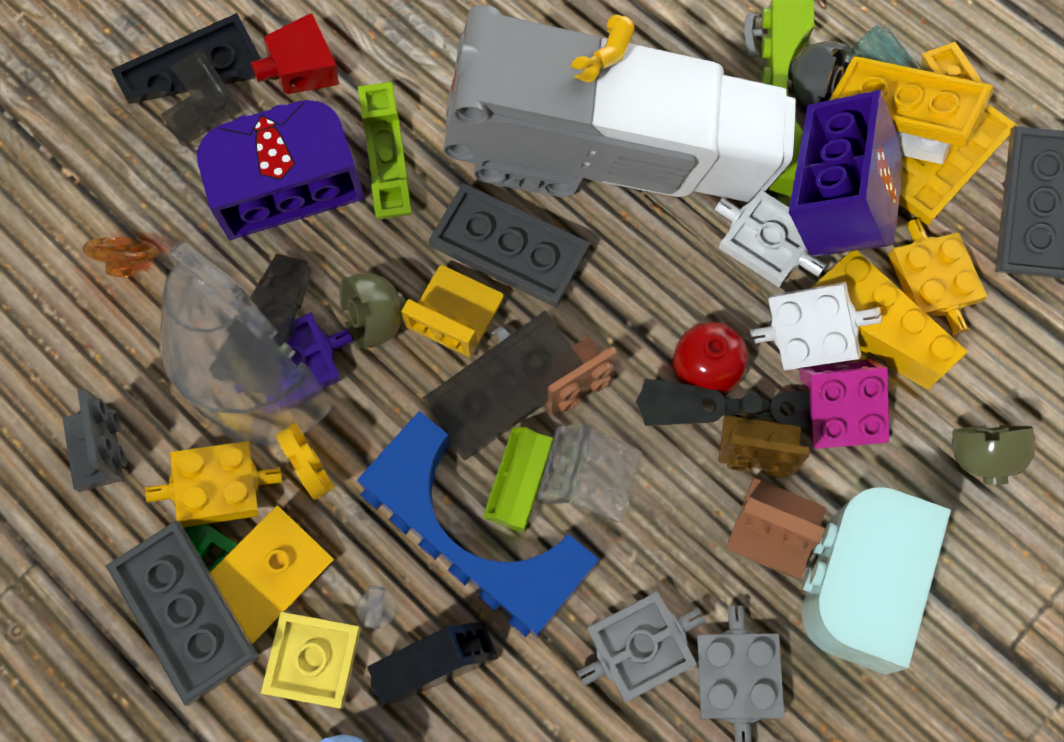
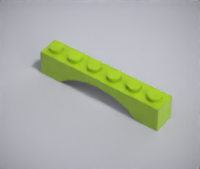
M771 0L769 8H763L761 29H767V37H763L761 58H767V67H763L761 83L785 88L786 96H788L787 80L789 67L796 56L807 46L814 28V0ZM796 119L792 160L767 188V194L792 195L803 134Z

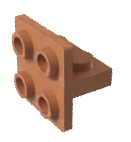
M755 478L749 486L726 548L794 579H799L803 575L811 550L820 544L825 528L821 527L826 508Z

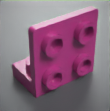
M874 359L799 368L800 381L810 389L811 443L814 448L876 444L889 441L887 367Z

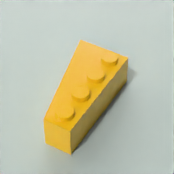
M858 251L848 253L811 287L846 282L850 301L856 311L879 307L881 311L879 315H882L881 324L859 326L858 341L860 351L866 354L868 352L884 360L886 366L927 390L940 380L968 352Z

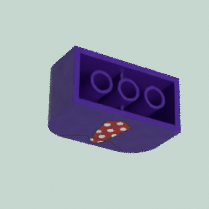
M881 90L808 105L789 206V214L807 251L813 257L891 246L896 232L902 180V159L897 132Z
M304 100L288 105L280 104L274 106L271 110L254 115L240 116L236 120L213 128L205 135L198 147L197 163L209 207L229 241L365 200L341 121L333 109L321 102Z

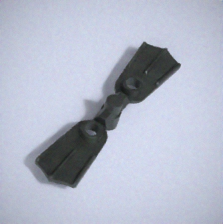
M645 379L642 390L635 401L645 426L710 423L719 420L725 413V415H736L742 418L753 416L770 417L771 415L777 423L811 430L810 390L781 392L772 398L769 405V400H762L756 393H748L742 399H724L723 395L717 390L675 382ZM703 400H708L713 404L714 410L712 412H707L702 408ZM781 404H786L790 407V416H785L781 413Z

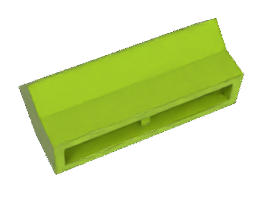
M527 427L512 428L483 518L500 526L525 533L553 446V437L539 434Z

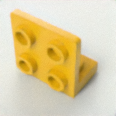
M440 265L419 302L416 303L408 299L401 313L406 328L472 358L504 297L503 293Z

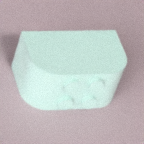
M884 487L867 489L856 495L830 519L820 544L813 549V553L818 554L814 568L809 567L802 582L801 589L807 591L802 607V620L805 631L811 641L830 655L884 675L908 669L951 509Z

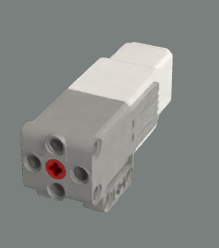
M489 5L474 6L468 13L464 32L461 33L455 71L448 97L443 152L450 158L475 163L474 176L482 182L556 197H568L576 192L582 179H588L668 196L681 197L689 195L694 191L749 202L760 190L765 192L792 160L796 100L786 96L785 88L724 75L723 67L712 61L630 43L621 61L603 70H599V74L594 81L584 82L574 78V76L582 73L585 68L577 70L570 67L571 63L580 56L592 57L593 52L605 46L608 38L503 16L498 9Z

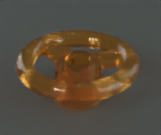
M127 237L92 239L82 247V251L87 257L106 262V274L115 277L136 275V263L151 261L159 255V249L155 244Z

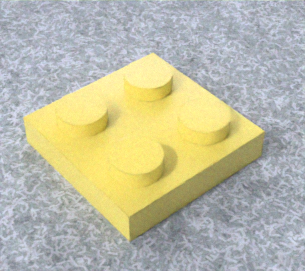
M280 612L261 694L343 709L361 628L355 625Z

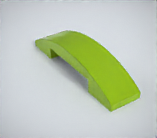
M393 82L358 86L376 220L412 215Z

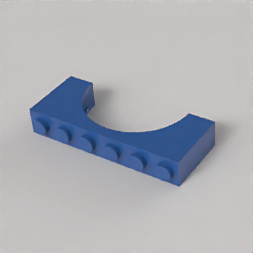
M419 411L357 479V482L364 490L360 496L374 509L378 510L382 505L392 514L388 520L403 534L406 535L410 530L421 539L418 546L431 558L436 560L440 555L451 564L447 571L465 586L470 581L479 588L481 592L477 597L489 608L496 611L500 606L511 616L508 623L525 638L531 633L538 639L598 566L599 559L569 534L547 552L534 558L516 562H497L472 555L455 544L438 523L432 500V488L436 469L443 455L451 446L449 435Z

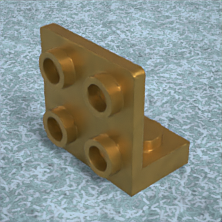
M725 415L722 424L718 462L727 464L729 469L735 471H750L751 468L766 470V474L769 476L785 478L789 477V474H795L809 457L810 448L799 446L801 427Z

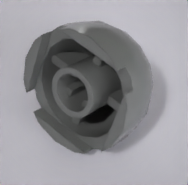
M830 41L812 44L801 53L798 60L794 59L788 71V79L792 80V91L795 98L805 108L810 104L829 101L849 65V62H845V53L852 54V49L848 44Z

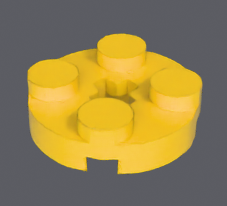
M296 422L275 434L287 459H290L295 468L294 471L313 500L335 489L329 476L322 469L324 466L314 449L310 448L308 443H306L308 441Z

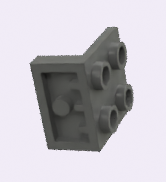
M87 389L79 390L78 398L81 413L63 417V425L73 489L82 492L124 481L122 468L126 467L127 461L122 446L118 445L116 432L121 430V425L117 412L114 409H110L101 398L98 399Z

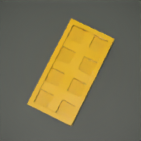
M987 104L967 147L952 145L943 165L901 155L902 180L899 204L929 226L1010 136V129L1018 125Z

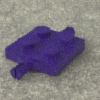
M312 312L242 342L249 357L250 371L232 379L230 378L229 382L235 394L257 385L263 391L269 407L274 411L342 381L334 364L333 351L353 343V340L347 328L326 337L319 329Z

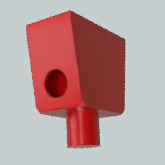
M313 13L266 35L264 43L268 57L250 62L258 83L277 77L283 92L286 94L339 85L335 60Z

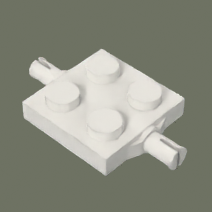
M760 190L754 199L741 209L732 205L724 198L717 204L714 211L732 221L729 232L720 242L719 249L777 287H780L790 272L799 266L807 269L816 277H819L827 266L826 263L813 257L807 251L789 214V207L766 192Z
M846 282L771 295L768 298L772 315L771 326L751 329L750 336L754 337L751 339L753 344L775 341L780 351L784 370L856 360L861 357L858 341L859 326L881 324L882 315H879L881 313L879 307L856 311L850 301Z

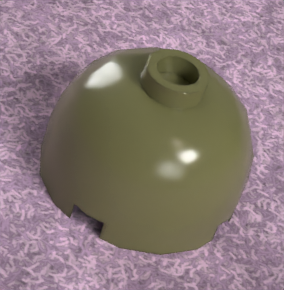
M371 273L355 274L341 280L339 290L341 311L348 310L351 322H345V326L355 346L362 349L386 343L398 332L401 325V310L406 304L403 294L397 292L395 287L386 278Z
M999 425V427L992 428L973 426L958 428L952 431V448L958 464L970 475L983 477V483L986 485L1008 484V476L1022 473L1030 465L1035 454V435L1032 426Z

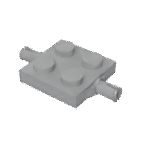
M657 591L588 627L586 630L596 648L597 661L577 670L579 678L592 671L595 672L581 679L583 686L585 687L606 675L614 683L625 704L696 666L697 663L687 646L685 633L706 623L704 616L688 622L699 616L702 612L697 607L693 611L677 618L667 609Z
M728 606L729 631L721 634L697 635L701 719H722L734 723L735 742H742V732H744V742H752L751 723L761 719L785 718L779 634H756L745 630V607L737 606L738 622H736L735 606Z

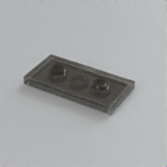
M543 311L424 396L423 399L443 430L449 435L450 441L462 459L467 460L548 403V387L583 365V363L548 313Z

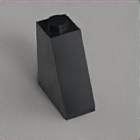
M484 621L447 626L367 666L371 676L372 690L379 698L381 706L403 701L499 658Z

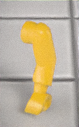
M613 15L609 18L606 27L609 28L607 31L610 35L605 46L593 52V56L590 58L580 56L573 60L570 67L577 70L585 68L582 73L574 76V78L584 82H592L597 78L599 70H603L623 59L635 30L634 23L630 18L621 15Z

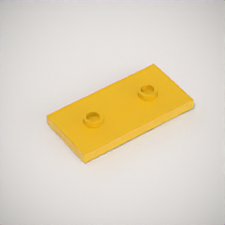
M853 56L829 100L881 90L897 132L966 148L993 94L994 85Z
M277 505L210 573L253 644L280 616V612H284L334 559Z

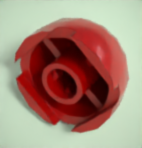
M713 321L698 323L685 331L675 346L672 361L675 377L681 384L717 390L723 396H726L738 387L747 372L748 351L743 338L735 329L728 325Z

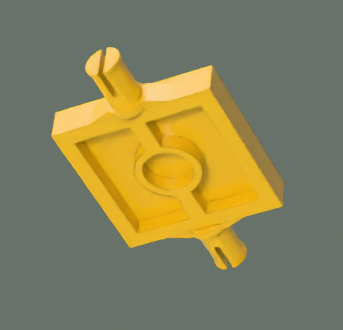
M921 219L909 221L905 226L911 235L913 243L893 248L888 254L904 293L928 316H946L953 335L968 331L969 328L960 310L966 306L981 303L988 296L959 232L938 238L927 237Z
M249 441L170 452L172 473L169 478V484L145 486V496L147 503L171 499L176 510V520L182 524L183 528L259 516L256 499L259 486L282 483L281 470L278 467L257 471L255 464L251 460Z

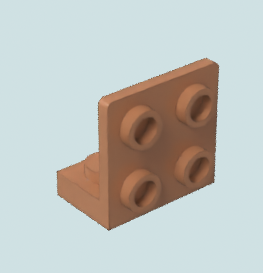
M589 336L529 373L527 380L551 415L559 410L565 413L581 402V396L591 390L597 393L613 381L611 377L614 376L618 352L612 346L601 353Z

